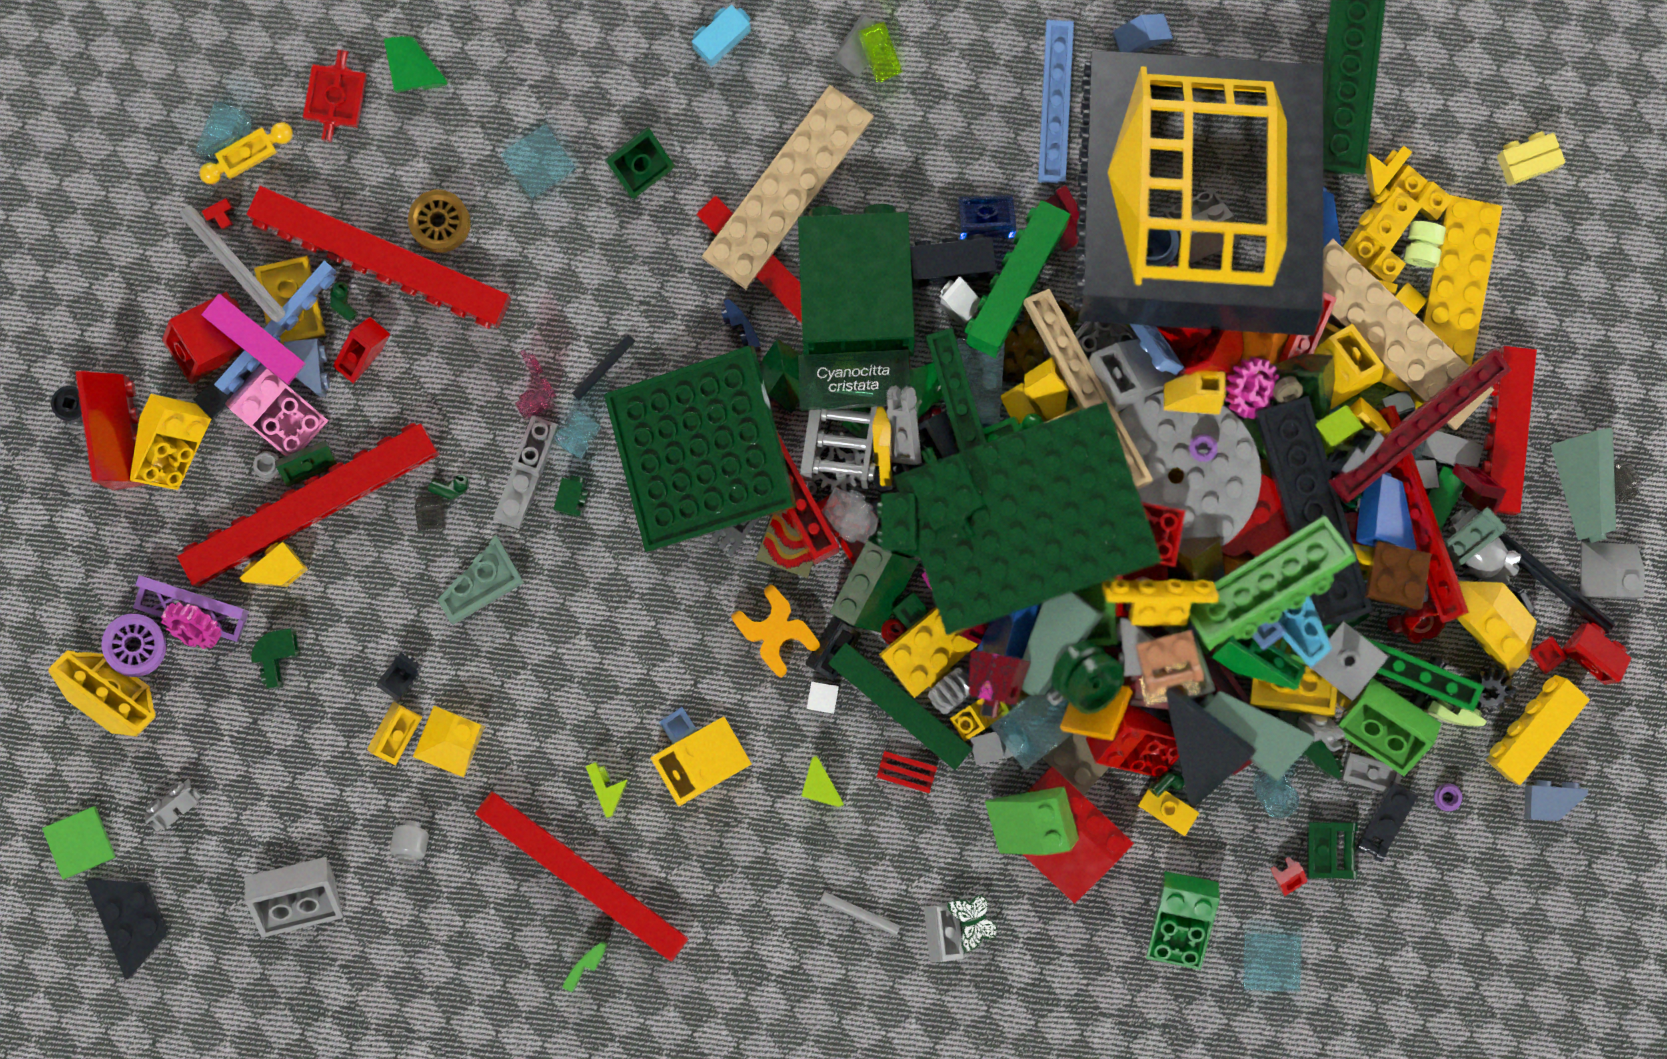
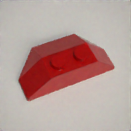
M1211 330L1206 338L1183 353L1180 362L1184 367L1177 375L1174 374L1175 378L1191 375L1196 372L1213 371L1225 372V380H1227L1228 375H1233V367L1239 362L1245 348L1242 331Z

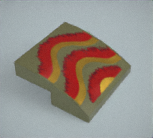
M786 511L772 514L756 560L808 578L813 561Z

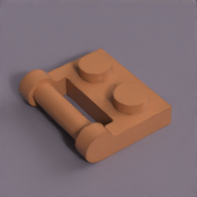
M1191 631L1135 644L1148 695L1157 693V689L1192 680L1195 683L1204 680ZM1188 661L1189 670L1158 678L1153 677L1152 670Z

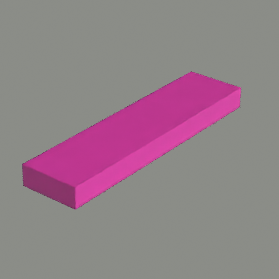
M220 294L216 296L201 314L288 385L306 365L299 357Z

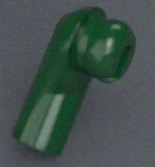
M460 474L455 477L456 479L447 484L432 479L428 492L453 500L466 493L469 488L468 478Z

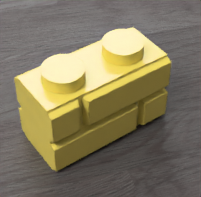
M1544 131L1529 136V141L1519 144L1517 140L1503 146L1504 150L1497 155V159L1509 186L1560 168L1565 163L1554 133L1545 135Z

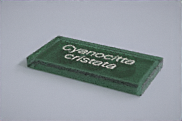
M909 349L798 355L800 411L888 406L887 392L890 386H898L901 389V394L903 388L910 387Z

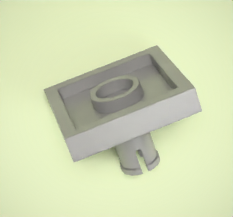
M1343 621L1329 638L1332 650L1315 664L1312 669L1353 701L1388 656Z

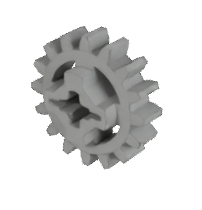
M823 445V447H818L816 457H820L823 451L829 447L830 453L824 459L825 461H834L835 451L840 460H845L844 463L863 465L861 460H864L865 453L859 454L861 449L848 448L853 453L846 454L837 446ZM819 471V474L816 473L813 477V481L816 482L821 479V488L825 489L827 485H830L832 493L836 491L837 487H841V490L846 492V485L850 484L855 488L856 483L854 479L861 480L862 476L851 475L846 478V474L832 473L836 476L837 481L827 478L822 473L823 471Z

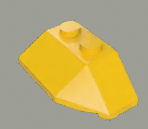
M1460 581L1459 585L1469 613L1457 618L1458 621L1500 669L1504 668L1506 675L1512 676L1529 658L1537 621L1504 583Z
M67 650L48 669V672L66 700L110 733L137 737L155 718L150 686L138 677H128L115 671L106 661L103 654L90 652L75 653V651Z

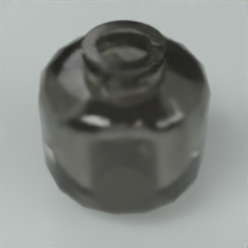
M1615 460V501L1619 500L1620 503H1624L1640 493L1639 488L1642 485V481L1631 463H1619L1618 460Z

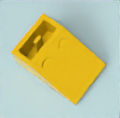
M1351 324L1330 336L1315 349L1305 375L1289 370L1283 375V378L1294 377L1298 380L1303 389L1300 398L1309 396L1316 419L1382 380L1384 365L1355 326Z
M150 394L139 418L130 480L178 490L209 426L211 418L195 403Z
M725 716L651 757L652 762L678 806H682L752 765Z

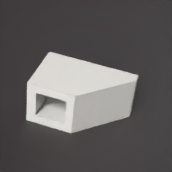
M960 277L955 282L950 280L941 290L940 308L965 328L970 319L974 318L979 312L977 307L981 300Z

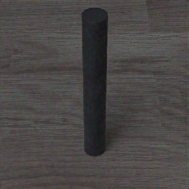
M627 334L572 392V395L580 401L636 341Z

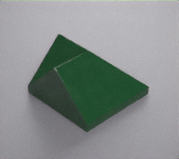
M779 339L775 340L759 364L768 398L791 414L814 382L816 368H821L811 360H804L802 354Z

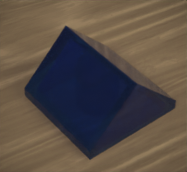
M1013 195L958 197L960 239H969L970 236L979 234L986 235V238H1011L1015 236L1016 218Z

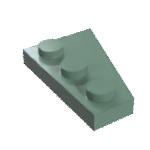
M497 535L490 541V545L481 554L479 553L476 556L472 565L462 575H459L439 597L438 601L452 625L524 584Z

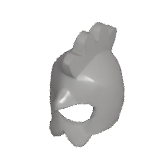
M1497 537L1464 563L1468 568L1462 575H1474L1482 579V582H1502L1508 585L1510 582L1509 576L1518 574L1519 566L1515 563L1521 560V555L1516 551H1508L1501 539Z

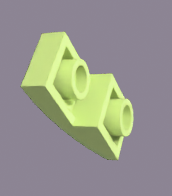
M1440 699L1437 702L1434 700L1428 701L1424 712L1456 725L1484 726L1487 722L1481 718L1482 712L1476 708L1474 712H1469L1457 707L1453 713L1451 712L1453 707Z

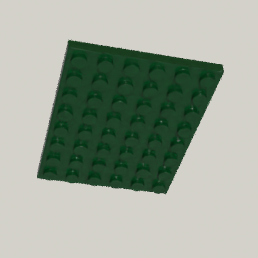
M1107 401L958 453L961 455L985 506L973 511L966 518L973 531L972 535L962 538L957 524H950L937 531H933L917 498V548L947 636L1162 562ZM955 455L938 460V462L946 461ZM928 465L895 475L894 479L899 493H915L909 480L922 474L928 468Z

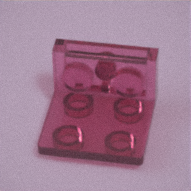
M523 349L519 352L539 388L536 392L529 390L519 396L520 400L515 402L519 413L525 420H528L531 416H535L555 406L552 398L556 394L546 377L541 379L539 374L544 371L533 353L528 355L526 350Z

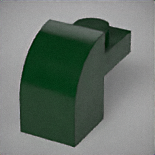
M288 628L269 632L256 642L252 650L251 663L263 664V668H260V677L262 684H266L267 689L283 688L279 660L301 657L296 629Z

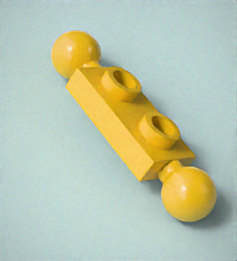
M284 122L276 123L268 135L261 127L215 153L219 162L217 164H204L199 171L201 180L206 184H215L220 180L223 172L226 173L229 179H232L277 153L273 144H286L291 140L293 135L291 127Z

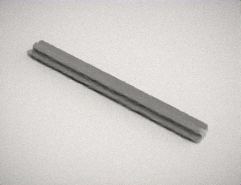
M191 205L185 206L180 211V216L274 322H279L281 318L285 317L286 313L199 213Z

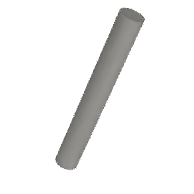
M825 891L821 897L820 902L896 936L899 931L900 925Z

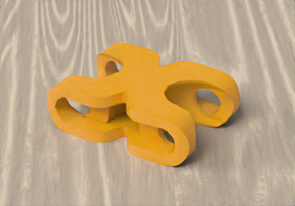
M769 584L764 589L765 597L771 604V614L766 620L753 622L741 611H735L731 614V618L748 641H764L760 648V656L778 677L782 678L787 672L786 665L782 662L779 655L780 648L784 642L798 640L810 651H816L820 644L803 621L798 619L787 621L791 614L790 604L774 585Z

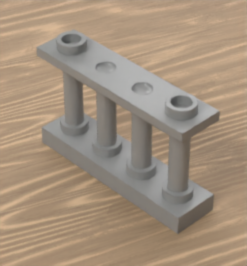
M816 368L800 474L803 480L813 482L814 473L819 474V471L862 476V488L867 489L868 481L874 480L876 464L871 463L873 454L872 424L877 406L880 405V402H885L887 386L882 385V376L876 375L875 381L878 382V389H871L870 386H868L870 389H867V386H865V390H858V386L861 385H856L854 389V385L848 384V386L852 387V390H850L851 388L845 384L843 391L844 383L839 386V391H837L838 384L841 383L832 382V379L829 380L825 369L819 371V376H827L819 378L817 372L820 368ZM835 393L873 398L871 413L828 408V405H824L825 396ZM827 419L869 424L867 439L825 434L824 431H820L822 421H827ZM823 445L865 450L863 465L821 460V457H816L818 447H823Z

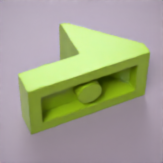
M1348 406L1342 407L1316 423L1327 458L1333 453L1338 444H1345L1364 428Z
M598 762L585 766L606 818L614 816L629 780H624L608 787L606 782L610 781V777L605 766L600 767Z

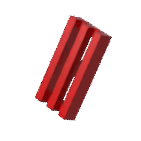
M884 751L876 778L930 794L937 767ZM890 758L929 770V776L888 764L887 759ZM884 769L927 781L926 787L883 774Z

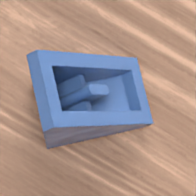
M1164 14L1140 15L1112 32L1119 52L1136 53L1173 39Z

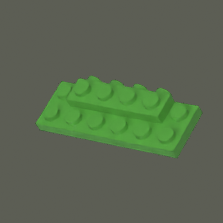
M1324 516L1215 582L1214 585L1219 596L1218 602H1191L1188 618L1209 649L1232 635L1236 640L1240 637L1249 638L1256 633L1258 626L1265 622L1270 624L1279 620L1281 612L1286 609L1301 607L1309 595L1314 592L1321 594L1327 591L1330 583L1334 581L1332 574L1354 562L1356 558L1327 517Z

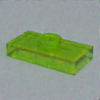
M884 21L857 31L876 83L903 73Z

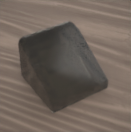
M417 497L414 506L418 530L445 529L444 497Z

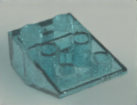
M1035 693L993 723L991 727L1024 770H1026L1073 734L1063 731L1060 727L1070 702L1064 698L1057 705H1053L1046 699V694L1037 695Z

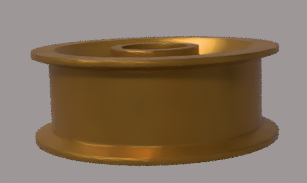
M439 189L427 191L416 198L409 209L408 226L411 234L423 248L431 252L445 253L458 248L466 240L470 231L471 221L467 208L459 197L449 191ZM434 203H439L438 208L435 207ZM431 206L432 210L429 211L426 208ZM424 212L425 214H427V217L421 216L422 213ZM440 215L446 217V222L443 226H433L435 217ZM451 226H457L456 231ZM449 231L452 235L448 237L446 232ZM440 234L443 235V240H440Z

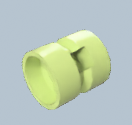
M1411 222L1408 234L1411 244L1406 245L1404 262L1418 267L1437 268L1442 253L1438 246L1444 243L1446 228L1431 222Z

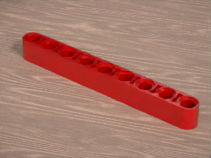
M491 791L476 810L475 814L481 820L669 961L673 962L689 940L682 932L495 792Z

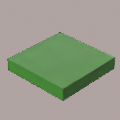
M96 806L42 828L62 880L116 858Z

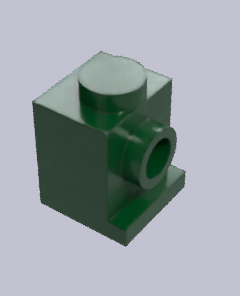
M570 475L569 479L562 478L553 510L557 513L583 519L584 513L579 511L580 506L585 507L588 498V491L585 490L586 479Z

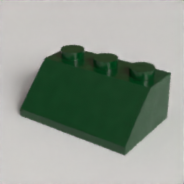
M870 535L829 613L853 626L881 633L883 624L892 613L890 609L897 604L919 560L897 551H883L882 546L878 545L877 538Z

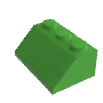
M1373 678L1368 681L1356 698L1351 701L1337 723L1338 728L1342 729L1345 733V738L1403 776L1435 744L1442 724Z

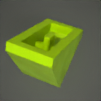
M813 757L801 797L840 807L844 803L818 757Z

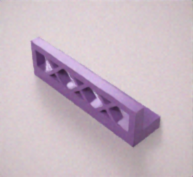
M138 576L135 586L140 588L133 606L134 609L161 617L164 612L157 609L164 607L166 610L167 604L178 599L183 601L185 607L190 603L196 605L199 609H208L213 621L218 623L216 626L221 628L220 633L222 635L220 637L239 642L249 613L248 610L150 578ZM146 591L156 592L161 603L152 608L143 606L142 603ZM163 595H166V596H169V597H172V598H170V599H168V600L165 601ZM215 612H218V613H221V614H224V615H222V616H220V617L217 618ZM229 616L239 619L234 635L224 632L219 621Z

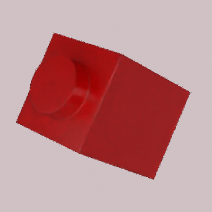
M371 317L367 318L350 331L333 367L349 381L355 383L381 353L391 334Z

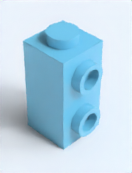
M732 4L727 9L721 8L713 16L712 19L714 21L708 27L702 26L693 35V49L711 67L751 31L750 17L743 9L739 8L736 10Z

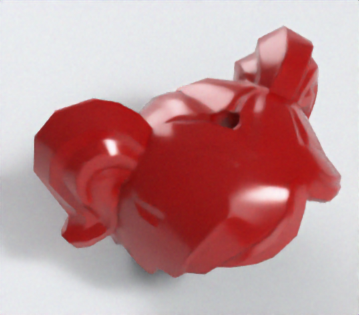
M1430 590L1424 594L1421 609L1408 608L1403 616L1399 614L1387 619V626L1392 632L1403 633L1414 644L1421 642L1423 638L1432 639L1437 637L1446 625V623H1441Z

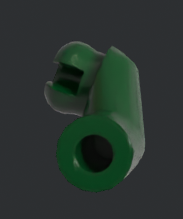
M344 282L334 283L330 290V306L351 323L357 317L358 312L348 305V287Z
M1178 770L1164 772L1149 787L1150 792L1159 798L1171 785L1175 790H1180L1185 785L1182 773Z

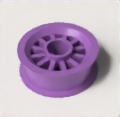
M126 614L112 621L106 628L102 637V652L109 665L118 673L128 677H140L153 672L161 664L166 653V640L159 626L149 617L141 614ZM131 626H135L134 633L131 632ZM140 627L145 628L139 635ZM125 628L127 631L126 636L123 633H121V631ZM149 632H151V634L153 635L145 638L149 634ZM117 635L122 638V641L115 640ZM132 639H139L141 641V647L136 652L127 650V644ZM154 642V646L146 645L148 643ZM114 645L122 646L114 649ZM149 650L153 651V653L150 656L145 651ZM120 653H123V654L119 657V659H117L116 655H118V654H120ZM142 655L147 658L145 662L141 660ZM129 656L128 664L123 663ZM134 658L137 659L138 665H133Z

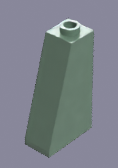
M1612 427L1596 430L1550 445L1578 540L1589 538L1590 543L1607 539L1606 533L1616 530Z
M1077 592L1044 602L1022 660L1031 662L1022 689L1031 695L1035 693L1037 695H1045L1052 686L1051 674L1059 657L1069 647L1078 642L1085 641L1105 614Z
M1216 692L1214 695L1209 693L1199 704L1257 749L1254 756L1249 760L1273 781H1278L1315 739L1310 734L1222 692Z

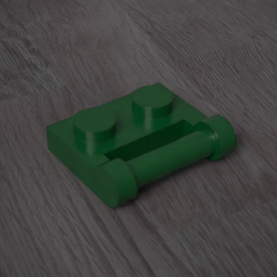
M1307 822V878L1358 879V871L1355 870V831H1358V823ZM1337 831H1344V870H1337Z

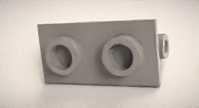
M189 778L183 783L181 781L177 782L169 789V794L161 801L156 799L146 808L147 812H145V822L148 824L153 820L150 824L155 831L165 830L179 818L173 809L177 807L182 814H185L199 803L198 799L202 796L197 789L190 790L191 782Z

